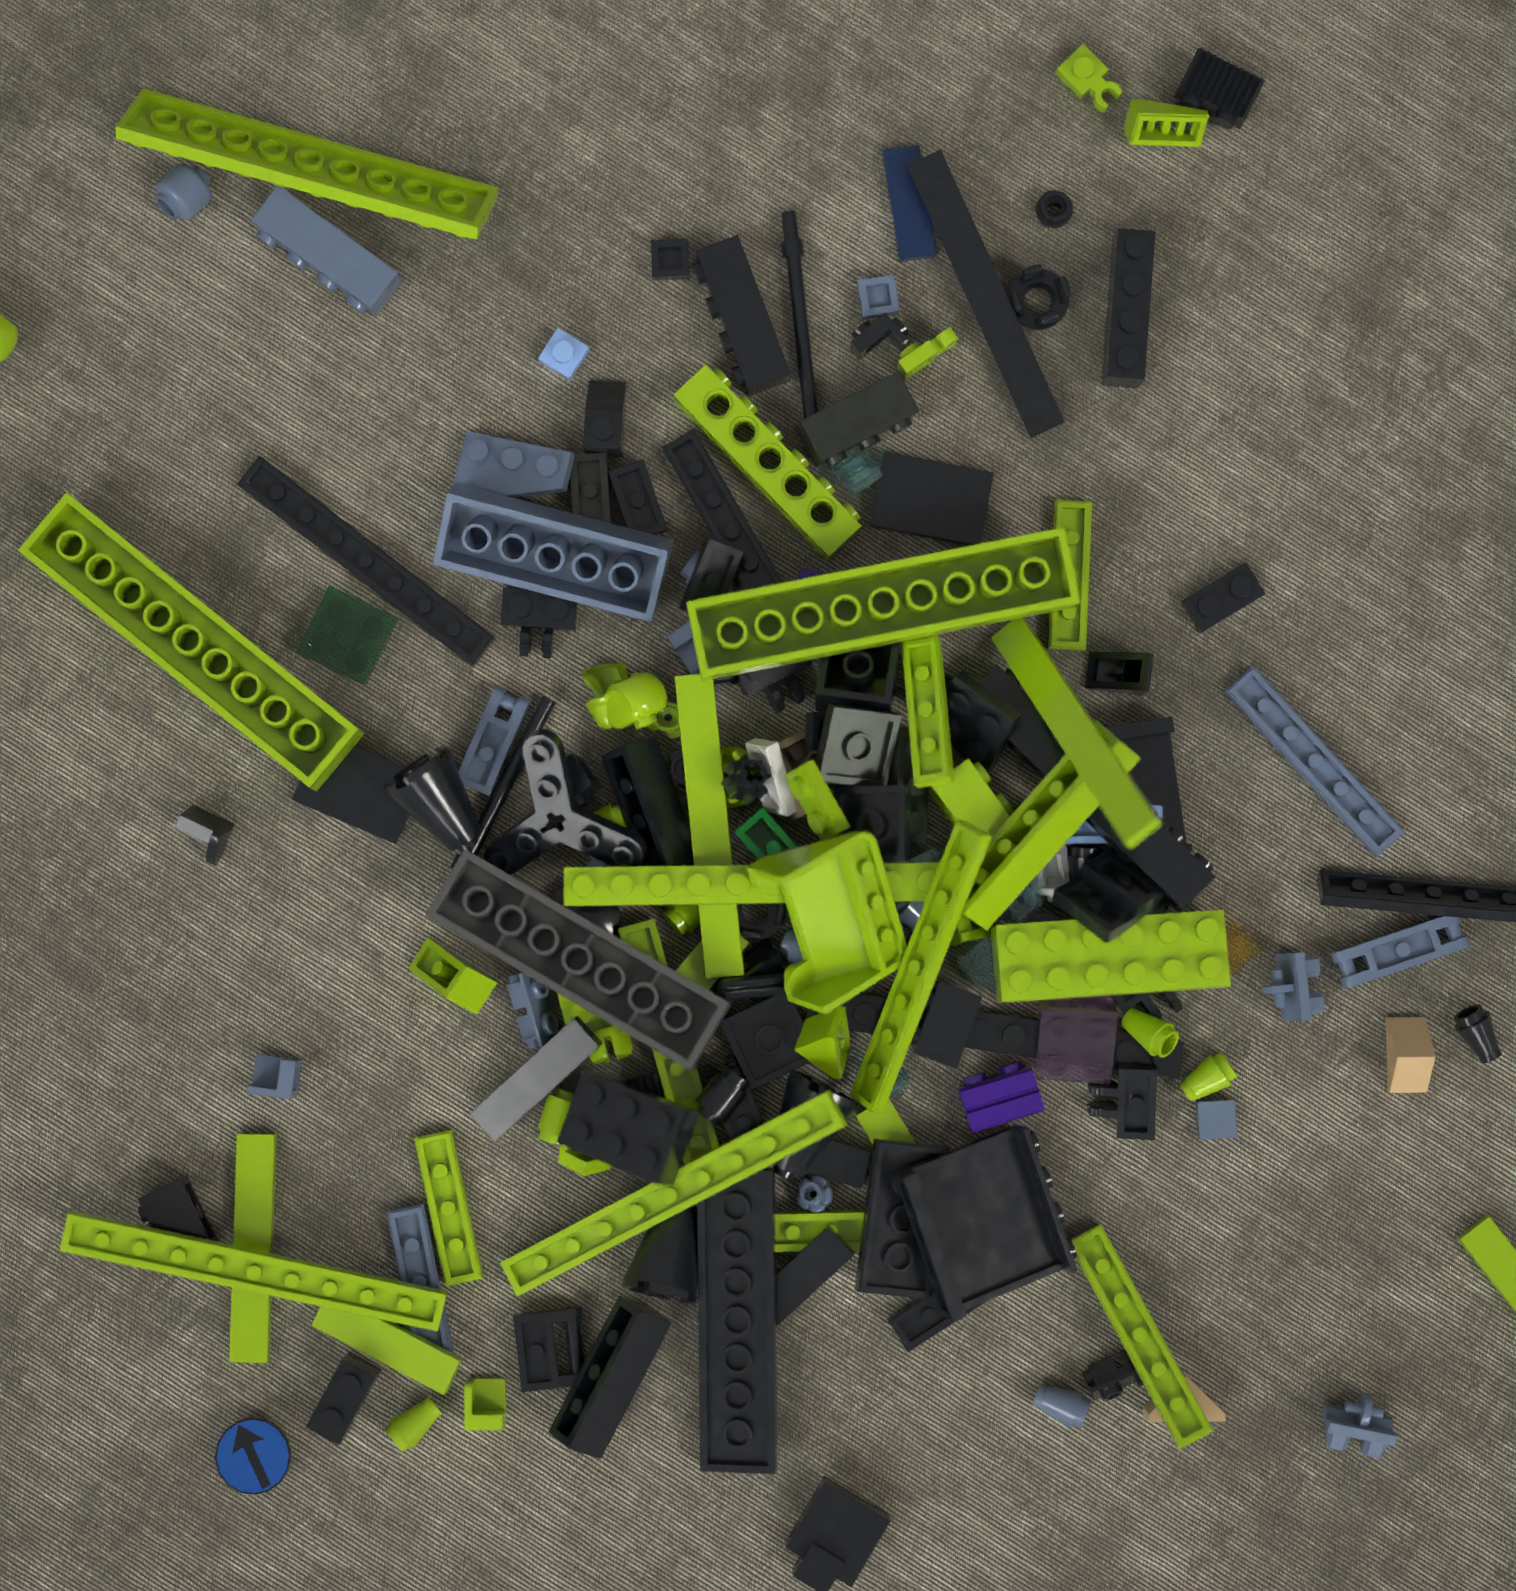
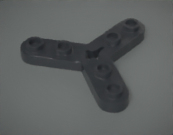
M548 729L535 730L530 734L523 745V756L535 811L494 838L485 850V861L511 875L561 842L614 867H638L647 854V845L642 836L635 831L577 806L561 738L555 732ZM561 814L564 816L565 820L563 823H554L549 829L546 827L553 815L559 816Z

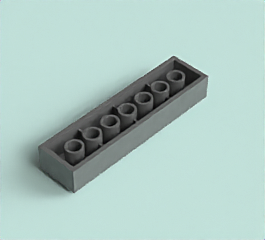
M464 849L425 914L438 924L691 1072L730 1008V1003L466 849Z

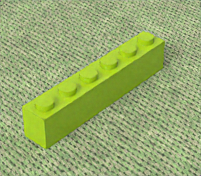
M1095 720L1094 723L1126 771L1129 772L1141 758L1100 722ZM1066 754L991 838L962 912L985 930H988L1099 806Z

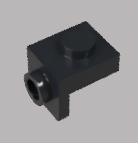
M884 313L872 324L868 320L865 321L852 333L851 336L854 340L851 341L850 351L860 361L888 337L896 348L902 352L909 345L907 338L909 332L898 318L895 317L891 320Z

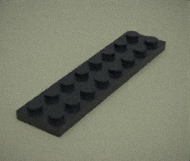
M764 1168L697 1203L700 1471L776 1474L778 1470L775 1168Z

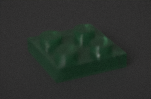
M329 585L296 653L366 686L398 619Z

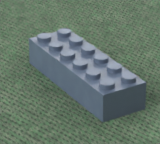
M456 483L447 492L432 565L652 622L658 610L674 540Z

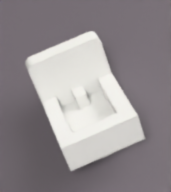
M1066 845L1061 847L1030 882L1032 895L1047 896V901L1053 902L1054 889L1070 881Z

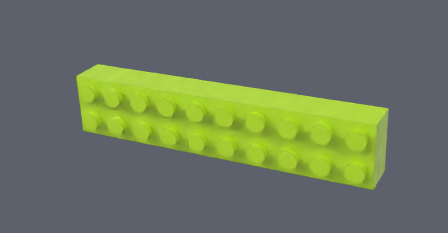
M67 492L18 549L21 554L316 792L365 734Z
M1065 527L689 601L686 602L701 681H707L1074 608L1080 603L1066 531Z

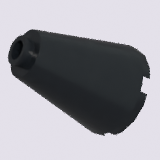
M446 745L435 748L438 752L435 757L430 759L427 754L421 756L392 777L395 785L385 783L383 788L396 803L449 851L458 849L460 853H463L464 849L469 850L479 842L477 835L481 832V828L452 754Z
M791 1070L787 1078L779 1116L830 1090L847 1122L856 1111L859 1102L841 1091L838 1093L830 1088L829 1085L811 1076ZM841 1129L773 1163L775 1173L791 1181L795 1175L803 1177Z
M691 1206L647 1229L623 1278V1288H630V1291L669 1300L674 1299L675 1296L681 1298L680 1303H696L698 1296L697 1208Z

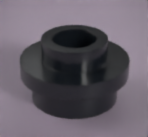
M1057 190L1044 193L1036 204V216L1040 223L1048 228L1064 226L1069 222L1073 213L1071 199L1065 193ZM1056 205L1060 208L1061 213L1057 216H1052L1048 213L1047 207Z

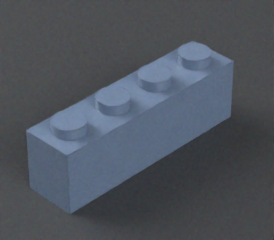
M279 186L275 187L251 219V222L258 230L257 238L272 249L279 245L288 252L286 259L300 270L304 271L306 267H309L318 274L315 280L330 292L334 293L336 289H339L348 297L345 302L362 315L367 310L374 316H377L403 282L398 272Z

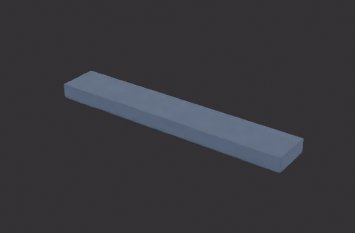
M1254 666L1247 669L1223 691L1374 857L1382 854L1405 833L1404 829Z

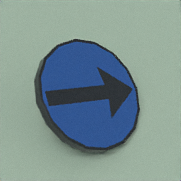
M250 1417L238 1420L224 1431L217 1443L215 1461L219 1475L229 1487L239 1493L256 1495L268 1492L282 1482L290 1468L292 1452L289 1440L279 1426L268 1419Z

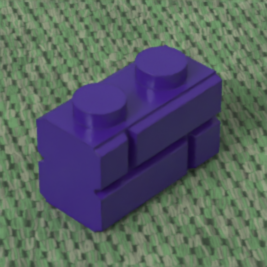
M1021 1061L999 1067L1001 1074L986 1078L985 1072L963 1078L965 1085L957 1087L968 1127L972 1133L1045 1111L1031 1066L1022 1067Z

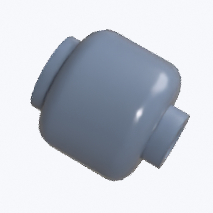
M178 164L157 182L156 203L173 220L178 218L191 220L210 203L212 199L209 188L211 180L197 166L191 168L185 164Z

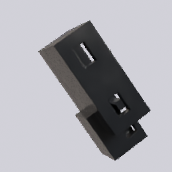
M823 1476L785 1541L786 1549L799 1556L792 1568V1576L816 1591H829L835 1579L852 1588L890 1523L889 1514L828 1477Z

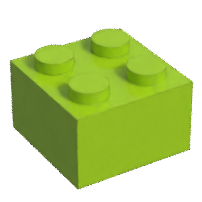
M969 759L953 769L954 782L928 787L929 794L953 828L957 820H964L993 836L1010 817L1009 814L1013 812L1005 797L1001 793L994 795L986 784L991 781V778L979 762L973 765Z

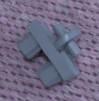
M1304 952L1275 954L1276 970H1271L1272 985L1262 986V994H1274L1275 1008H1281L1282 1021L1312 1020V1015L1325 1010L1324 996L1321 992H1309L1307 978L1318 977L1321 972L1319 958L1307 956Z
M1361 1393L1357 1402L1346 1400L1344 1407L1324 1404L1322 1415L1326 1426L1325 1441L1329 1449L1346 1450L1351 1437L1361 1439L1359 1445L1361 1453L1380 1459L1387 1445L1395 1446L1398 1436L1393 1431L1392 1417L1384 1415V1408L1372 1406L1371 1394Z

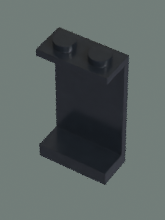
M1166 717L1104 726L1141 758L1128 774L1150 805L1163 807V818L1159 819L1166 829L1172 826L1186 840L1170 733L1175 732L1173 718ZM1187 842L1183 844L1189 851H1193L1192 844H1187ZM1111 847V851L1126 862V860Z

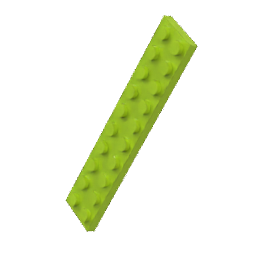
M145 88L141 90L116 125V139L131 143L136 147L157 150L172 157H182L202 163L208 167H217L238 173L244 177H253L271 182L279 187H289L310 193L315 197H325L346 203L351 207H360L382 213L387 217H396L414 222L422 227L450 232L462 238L478 239L498 197L499 187Z

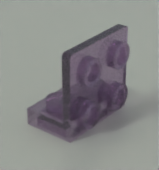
M1101 996L1038 1001L1037 1009L1040 1025L1035 1077L1040 1080L1109 1084L1112 1076L1118 1011L1114 999Z

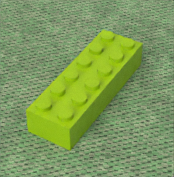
M1224 910L1145 915L1135 925L1107 944L1077 920L995 925L991 928L997 1004L1217 989L1231 986Z

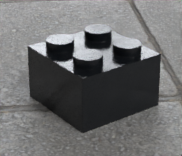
M901 642L821 658L815 690L816 711L826 712L828 703L892 711L901 655Z

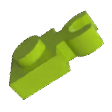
M1084 44L1056 69L1055 74L1080 99L1089 92L1093 96L1095 108L1102 113H1105L1109 106L1102 99L1101 95L1103 93H1110L1117 100L1122 95V90L1118 84L1103 79L1109 69Z
M949 327L934 339L928 340L921 346L918 342L911 344L899 354L902 359L898 361L897 371H899L904 380H907L935 361L936 357L954 347L959 338L952 328Z

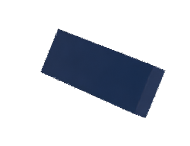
M920 145L883 150L882 156L899 262L936 257L931 218L907 168L908 165L922 159Z

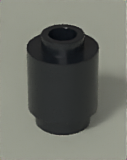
M726 1066L721 1073L718 1071L715 1073L696 1098V1101L701 1105L697 1111L713 1124H716L719 1119L726 1123L747 1096L745 1091L750 1083Z

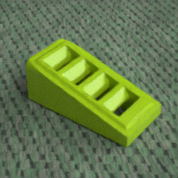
M1131 99L1124 124V132L1129 145L1201 147L1209 113L1205 110L1151 100ZM1156 121H1161L1159 128L1155 127ZM1172 122H1176L1174 131L1170 130ZM1186 122H1192L1189 134L1184 133Z

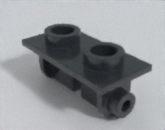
M1125 1350L1119 1352L1124 1366L1117 1368L1111 1355L1087 1365L1088 1370L1082 1372L1087 1385L1095 1384L1096 1386L1091 1389L1093 1400L1102 1397L1103 1401H1109L1123 1394L1122 1388L1135 1382L1138 1386L1144 1385Z

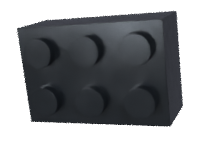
M583 1070L557 1143L658 1185H674L700 1112L603 1073Z

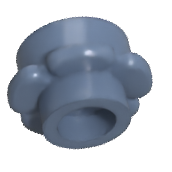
M814 1175L810 1179H803L798 1185L799 1195L797 1196V1201L802 1209H809L811 1213H819L831 1203L833 1192L825 1178ZM815 1190L817 1195L813 1198L811 1192Z

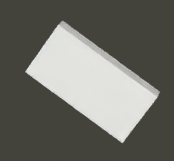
M754 738L746 742L749 760H762L767 773L771 775V778L763 784L769 790L761 798L763 808L769 813L789 816L797 812L794 797L789 789V782L785 777L787 773L778 742Z

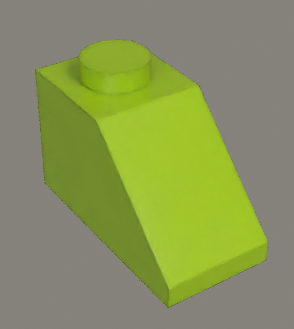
M430 938L426 939L408 970L443 997L476 1015L488 1000L497 984L496 981L480 969Z

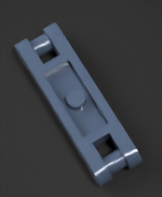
M1438 916L1331 952L1333 962L1339 965L1342 977L1339 978L1342 988L1354 987L1470 947L1467 935L1463 936L1459 922H1462L1461 918ZM1444 928L1448 941L1440 943L1436 930ZM1362 956L1367 969L1357 972L1352 959Z

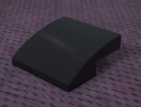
M1108 850L1084 863L1080 876L1054 889L1052 901L1107 944L1142 919L1163 898L1165 892L1111 850Z

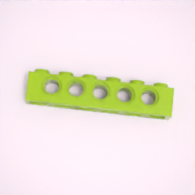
M705 364L673 394L675 404L829 562L860 532L862 526L858 521L861 519V516L849 503L845 502L841 505L832 496L835 489L823 476L819 475L815 478L806 469L809 462L797 449L794 448L790 452L780 442L784 437L772 423L768 421L764 425L754 415L758 410L746 396L741 395L738 398L729 389L732 383L720 369L716 368L712 371ZM721 399L729 405V409L725 414L716 416L709 412V404L713 400ZM740 426H748L754 431L755 435L751 441L743 443L735 439L734 431ZM770 452L776 454L781 462L775 469H765L759 462L760 457ZM793 479L801 480L806 485L805 493L801 496H791L785 489L787 482ZM817 506H825L830 509L832 518L827 523H817L813 520L811 511Z

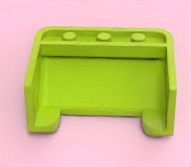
M864 831L852 832L766 856L747 866L750 880L756 888L770 891L781 886L803 959L797 963L790 964L784 973V988L789 1002L827 1014L900 967L907 944L878 844L872 834Z

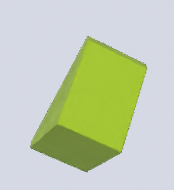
M841 1006L827 1014L819 1013L805 1019L794 1048L797 1053L832 1078L841 1080L852 1050L846 1008Z

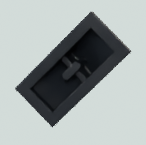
M1089 651L1085 688L1142 696L1150 691L1154 654Z

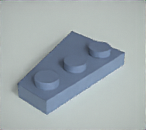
M466 431L453 486L459 483L509 497H528L566 492L575 455L568 451Z

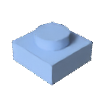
M557 328L538 360L543 365L571 381L589 353L590 348L560 328Z

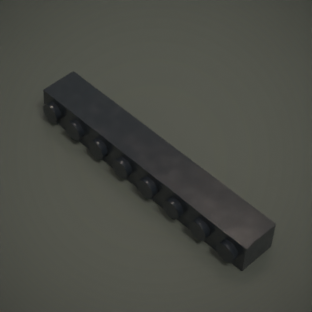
M996 665L979 683L1022 714L1006 745L1043 780L1066 753L1027 693L1021 688L1022 685L1012 670L1007 668L1003 671ZM1100 805L1085 821L1130 866L1165 892L1163 898L1179 913L1215 878L1211 873L1214 869L1211 863L1200 853L1197 852L1193 855L1184 847L1183 844L1186 840L1172 826L1166 829L1163 825H1160L1130 849L1124 844ZM1150 805L1156 816H1158L1157 811Z

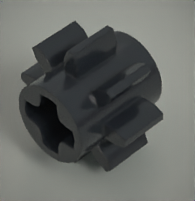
M744 754L737 762L732 760L724 768L729 776L721 782V785L726 787L730 795L729 799L743 800L745 805H749L756 798L761 799L769 791L763 784L771 778V775L767 773L762 760H749L747 754Z

